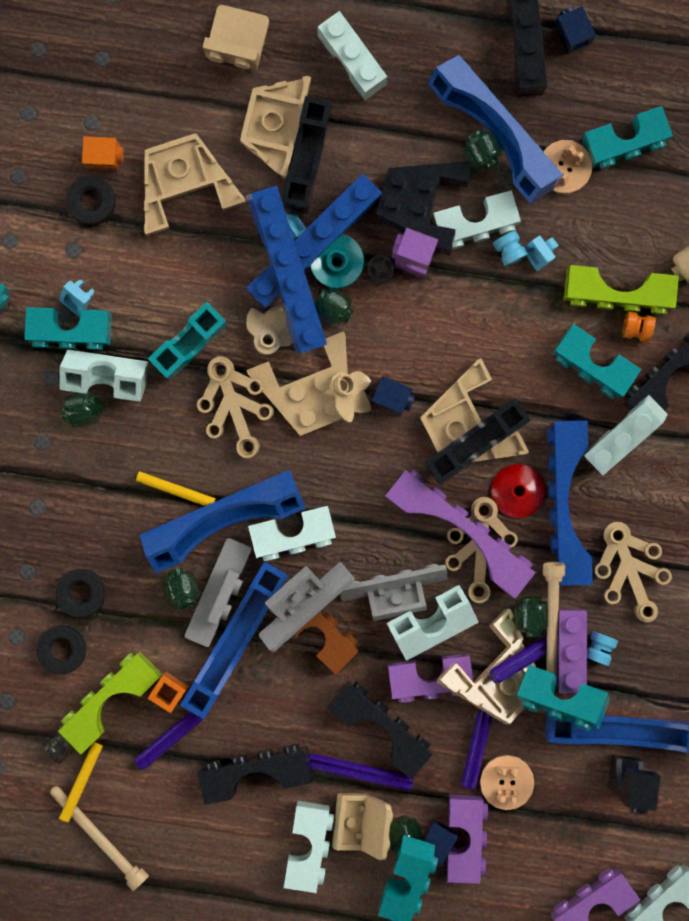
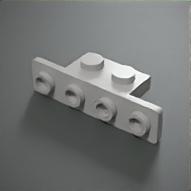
M231 538L226 539L187 628L185 638L205 647L210 646L221 619L226 621L232 606L228 603L232 594L237 596L243 581L239 578L252 550L251 547Z
M341 562L321 579L305 566L265 602L277 618L259 633V637L271 652H275L347 588L355 578Z
M431 564L421 570H403L392 576L378 575L367 581H353L340 593L341 600L345 602L369 597L373 621L401 616L410 610L412 613L425 611L427 607L422 585L448 580L446 565Z

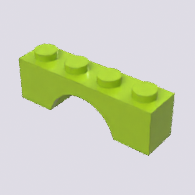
M570 265L566 269L564 301H569L570 306L586 307L587 303L597 304V308L603 310H613L614 306L624 307L626 312H640L641 309H650L651 314L667 315L668 311L676 308L679 276L651 273L646 277L639 289L631 292H620L606 285L599 274L598 268Z
M141 652L135 656L130 653L119 664L122 669L116 675L110 672L100 682L103 688L95 694L91 691L80 702L83 707L77 713L72 710L60 721L64 726L58 732L80 754L105 732L101 722V711L104 703L110 696L117 693H131L140 697L163 675Z

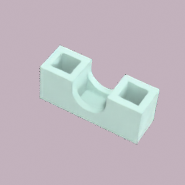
M340 11L318 26V37L333 58L337 57L348 72L349 80L364 100H367L387 85V75Z
M512 190L485 198L483 204L486 218L481 222L472 223L467 221L463 217L459 205L433 213V224L456 229L452 250L463 247V242L473 239L474 243L489 239V234L499 232L500 235H505L515 231V227L519 225L521 220Z
M67 350L60 365V390L87 394L89 387L92 385L108 384L114 388L113 398L141 402L147 385L148 361Z
M648 395L611 431L608 430L591 445L584 456L604 475L662 425L668 414Z
M328 506L301 512L304 526L301 533L295 537L283 535L278 529L276 519L248 526L256 558L263 557V561L279 558L278 552L289 550L291 555L306 551L305 545L315 543L316 548L332 544L331 539L336 538Z
M460 585L435 597L438 609L431 617L417 619L410 610L387 623L406 661L479 623Z
M297 801L292 833L306 836L310 840L312 848L307 854L302 856L289 854L284 888L316 893L317 886L323 885L325 869L320 868L322 857H328L330 844L329 841H325L326 830L332 831L334 814H329L330 806Z
M683 863L681 866L673 867L668 872L666 880L661 884L652 886L644 900L627 910V915L624 917L625 920L663 921V910L671 902H681L689 909L688 866Z

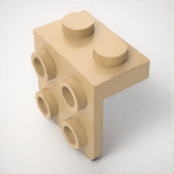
M225 5L218 6L210 38L205 37L203 51L205 57L217 63L228 62L241 69L252 68L257 70L269 26V18L265 15Z
M337 793L332 848L335 850H361L378 860H385L390 848L389 829L393 820L391 805L367 793Z

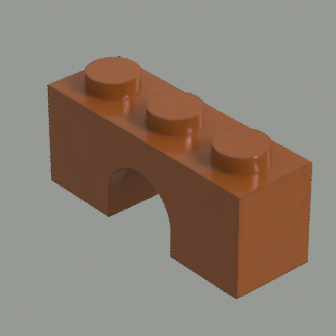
M319 612L294 635L297 637L307 627L321 629L325 635L326 642L317 652L316 656L336 675L359 652V649L356 647L358 641L348 631L343 634L336 627L339 624L338 621L330 613L327 612L323 615Z

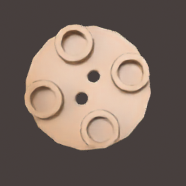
M560 140L552 143L543 151L563 174L552 191L570 195L573 192L579 191L588 182L592 173V161L588 151L581 144L572 140Z
M511 755L497 756L487 761L480 777L481 792L486 800L496 808L504 810L517 809L525 804L533 793V773L527 763L519 757ZM504 780V783L499 784V781ZM512 780L515 781L513 785L510 784Z

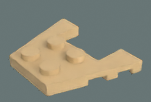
M196 133L145 150L144 232L146 236L170 229L161 202L208 186L215 185L223 211L246 204L243 195Z
M344 331L325 338L327 345H324V349L331 367L285 386L279 387L269 361L246 370L251 379L258 378L264 382L263 393L300 436L342 420L335 409V397L330 391L329 383L331 377L336 373L344 372L348 374ZM254 381L256 385L260 388V384Z
M481 358L420 417L437 453L481 422L467 394L492 380ZM516 431L473 462L524 455L529 453L520 433Z
M510 609L503 610L489 625L506 645V648L474 682L457 663L451 664L436 680L441 686L504 724H511L524 710V707H522L523 703H520L517 694L528 666L501 683H494L489 675L492 668L525 649L522 643L523 636L520 630H517L512 620L514 616Z

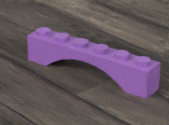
M405 470L385 497L405 513H422L437 516L462 529L482 552L489 569L491 581L510 596L516 598L536 573L530 569L533 564L521 554L518 558L511 554L509 550L512 547L501 538L495 541L487 535L490 530L477 520L474 524L468 520L466 516L469 513L458 504L452 507L444 501L447 496L434 486L431 490L423 483L426 479L415 470H412L411 473Z

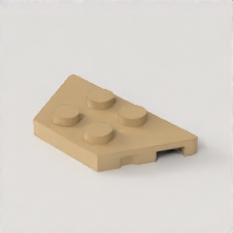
M310 76L302 77L300 80L282 81L275 83L273 86L265 85L252 89L240 142L283 179H286L297 140L302 107L311 83Z

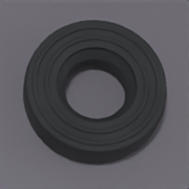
M85 176L79 178L68 190L67 207L71 215L83 224H101L108 220L115 210V193L108 182L100 177ZM91 190L96 191L101 195V205L93 211L84 209L81 204L83 194Z
M75 569L67 572L61 577L56 587V600L59 607L72 617L83 618L94 614L101 608L105 599L103 581L95 572L88 569ZM79 582L87 584L91 590L90 599L83 604L74 602L70 595L72 586Z
M58 625L48 629L41 635L37 644V657L40 664L53 674L64 675L75 671L83 663L86 656V643L83 636L73 627ZM63 639L70 643L72 653L68 659L58 660L52 655L51 647L56 640Z

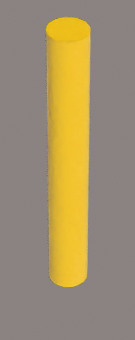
M140 471L136 478V482L203 506L214 503L216 498Z
M96 742L91 745L59 819L69 823L103 745Z

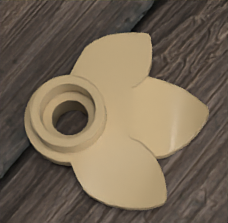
M282 305L270 308L265 315L254 308L250 309L247 315L246 327L248 332L254 337L253 344L259 353L272 355L279 347H287L292 344ZM269 337L272 340V344H265L263 338Z
M355 371L350 374L339 372L330 379L329 387L335 397V409L338 415L348 423L352 422L354 413L371 411L369 400L364 392L371 380L362 372Z

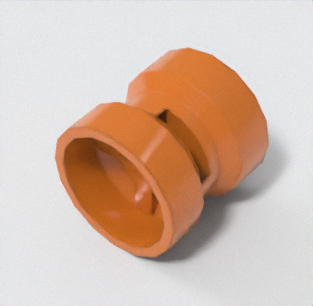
M628 311L623 323L622 337L629 339L636 337L642 342L649 343L654 332L656 318L648 315L640 317L637 313Z

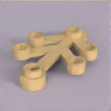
M216 357L208 364L207 373L211 380L203 397L198 400L197 408L202 413L211 412L215 406L213 398L221 386L224 397L212 423L208 424L206 433L210 438L222 436L224 432L223 424L230 411L240 438L236 445L237 452L244 458H251L258 453L260 445L258 440L250 435L241 407L256 414L261 420L270 419L274 414V410L269 404L261 405L236 393L231 383L232 381L244 386L249 393L257 395L262 393L265 387L261 379H251L235 371L232 361L228 358ZM223 365L226 368L224 375L218 374V366ZM254 381L260 384V389L257 392L251 388ZM203 400L210 402L209 409L205 410L202 408ZM263 407L269 409L267 417H263L260 413ZM213 425H216L219 428V433L217 435H213L211 433V427ZM247 441L251 442L254 446L251 452L245 449Z
M487 497L476 499L471 506V515L467 519L474 524L478 520L488 529L490 525L503 541L506 535L511 534L514 537V541L510 546L514 547L518 541L517 535L510 532L497 518L498 508L496 503ZM483 505L489 509V513L486 516H482L479 513V508ZM459 527L451 528L447 532V539L453 544H458L463 540L465 532ZM452 531L460 533L459 540L453 541L450 538ZM471 540L455 555H449L445 560V565L449 570L457 571L460 569L462 562L476 551L474 582L468 588V595L472 601L483 603L490 597V588L485 583L486 561L475 542ZM451 558H457V567L451 568L448 562ZM478 586L483 588V594L480 597L474 595V589Z
M622 522L610 523L605 528L603 534L607 546L600 562L594 566V574L601 579H606L610 576L611 567L609 565L616 551L621 562L610 587L604 591V600L609 604H617L621 600L620 590L627 576L637 600V605L634 609L636 617L643 622H651L656 619L658 608L655 603L648 600L638 572L654 578L658 584L666 585L671 581L672 574L668 569H658L633 558L628 546L644 552L645 556L649 559L659 558L662 554V548L657 543H647L631 536L629 527ZM617 530L622 533V538L619 541H616L613 537L614 532ZM651 546L657 548L655 556H651L648 552ZM602 565L607 568V573L603 576L598 574V568ZM662 571L667 574L665 581H660L658 578L659 573ZM610 591H615L617 594L614 601L608 599ZM649 606L652 609V613L646 617L643 614V609Z

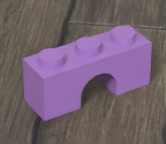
M406 228L404 235L398 234L393 247L391 258L395 260L394 267L424 278L438 239Z
M559 608L558 682L556 691L560 694H577L581 683L587 685V611L584 609Z
M469 654L441 657V673L432 680L422 679L417 674L414 660L388 663L392 699L398 698V702L403 703L414 701V696L425 695V699L440 698L441 693L451 692L438 684L436 680L454 663H457L473 682Z
M449 794V827L465 829L469 833V838L463 847L451 849L446 857L447 882L480 884L481 875L486 874V859L481 858L482 848L487 846V831H482L483 820L488 819V804L483 803L481 795Z
M617 867L613 870L608 868L598 876L599 879L596 882L580 887L576 891V896L569 901L565 899L556 904L553 908L554 911L550 914L554 921H589V912L597 904L603 903L611 906L619 916L638 903L640 899Z

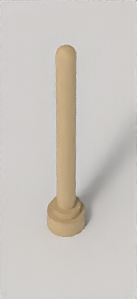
M546 562L543 563V575L546 576L545 580L548 581L546 671L555 674L557 678L559 582L565 576V564Z
M58 786L52 787L50 790L51 796L64 808L68 796ZM76 806L72 818L126 875L124 877L127 880L126 885L132 891L136 890L149 875L142 868L133 867Z

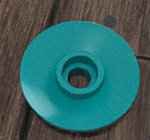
M342 234L310 266L312 273L320 283L331 288H343L355 282L360 276L364 266V256L358 243L351 237ZM339 258L342 260V265L334 267L332 260Z

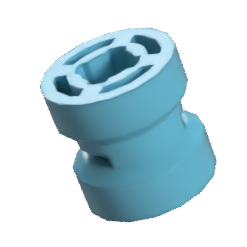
M516 230L492 243L496 251L502 252L501 261L505 267L529 255L526 248L518 244L520 237Z
M593 631L590 637V647L587 648V658L609 666L612 659L610 654L616 648L618 640Z

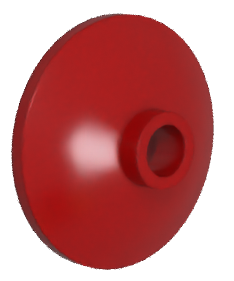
M515 464L503 468L495 476L491 485V497L496 503L498 510L512 518H524L532 515L540 508L545 496V486L541 476L534 469L526 465ZM521 486L524 489L522 496L515 495V487Z

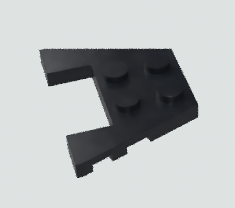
M462 161L388 168L376 211V219L403 233L408 228L438 239L436 247L441 249V253L450 256L456 229L431 225L429 222L439 184L445 183L467 188L473 162Z

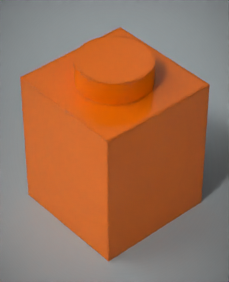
M83 136L82 164L86 169L119 170V163H123L124 148L120 146L116 138Z
M165 672L148 699L169 713H172L189 686L168 672Z

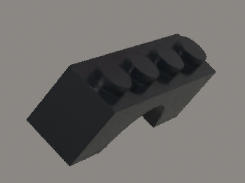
M506 0L508 18L511 22L514 39V76L517 97L544 94L547 88V76L538 0Z
M305 96L294 155L281 199L284 209L309 213L332 113L331 101Z
M689 332L683 337L686 342L679 349L674 346L664 356L666 361L660 367L655 365L644 375L647 380L641 386L636 383L626 392L625 395L628 398L623 404L629 411L648 395L664 411L669 407L666 397L667 381L676 369L689 366Z
M514 398L423 464L438 485H442L482 454L526 425L531 419L516 398Z
M348 680L328 704L327 709L347 726L360 721H372L383 726L392 738L390 762L412 780L433 755L431 749H429L431 743L420 734L415 737L408 731L410 726L399 716L396 719L387 713L389 708L382 701L376 699L374 702L366 695L369 691L358 681L353 684Z
M299 744L284 746V751L273 753V749H267L257 752L256 757L247 758L246 754L231 757V762L221 763L220 760H213L204 763L205 767L197 772L204 805L231 800L236 795L240 779L254 772L271 775L281 784L283 789L311 784L314 779V773L308 746L300 747Z
M612 754L608 787L626 807L630 808V812L647 814L648 810L657 811L661 776L654 771L644 770V762L640 758Z

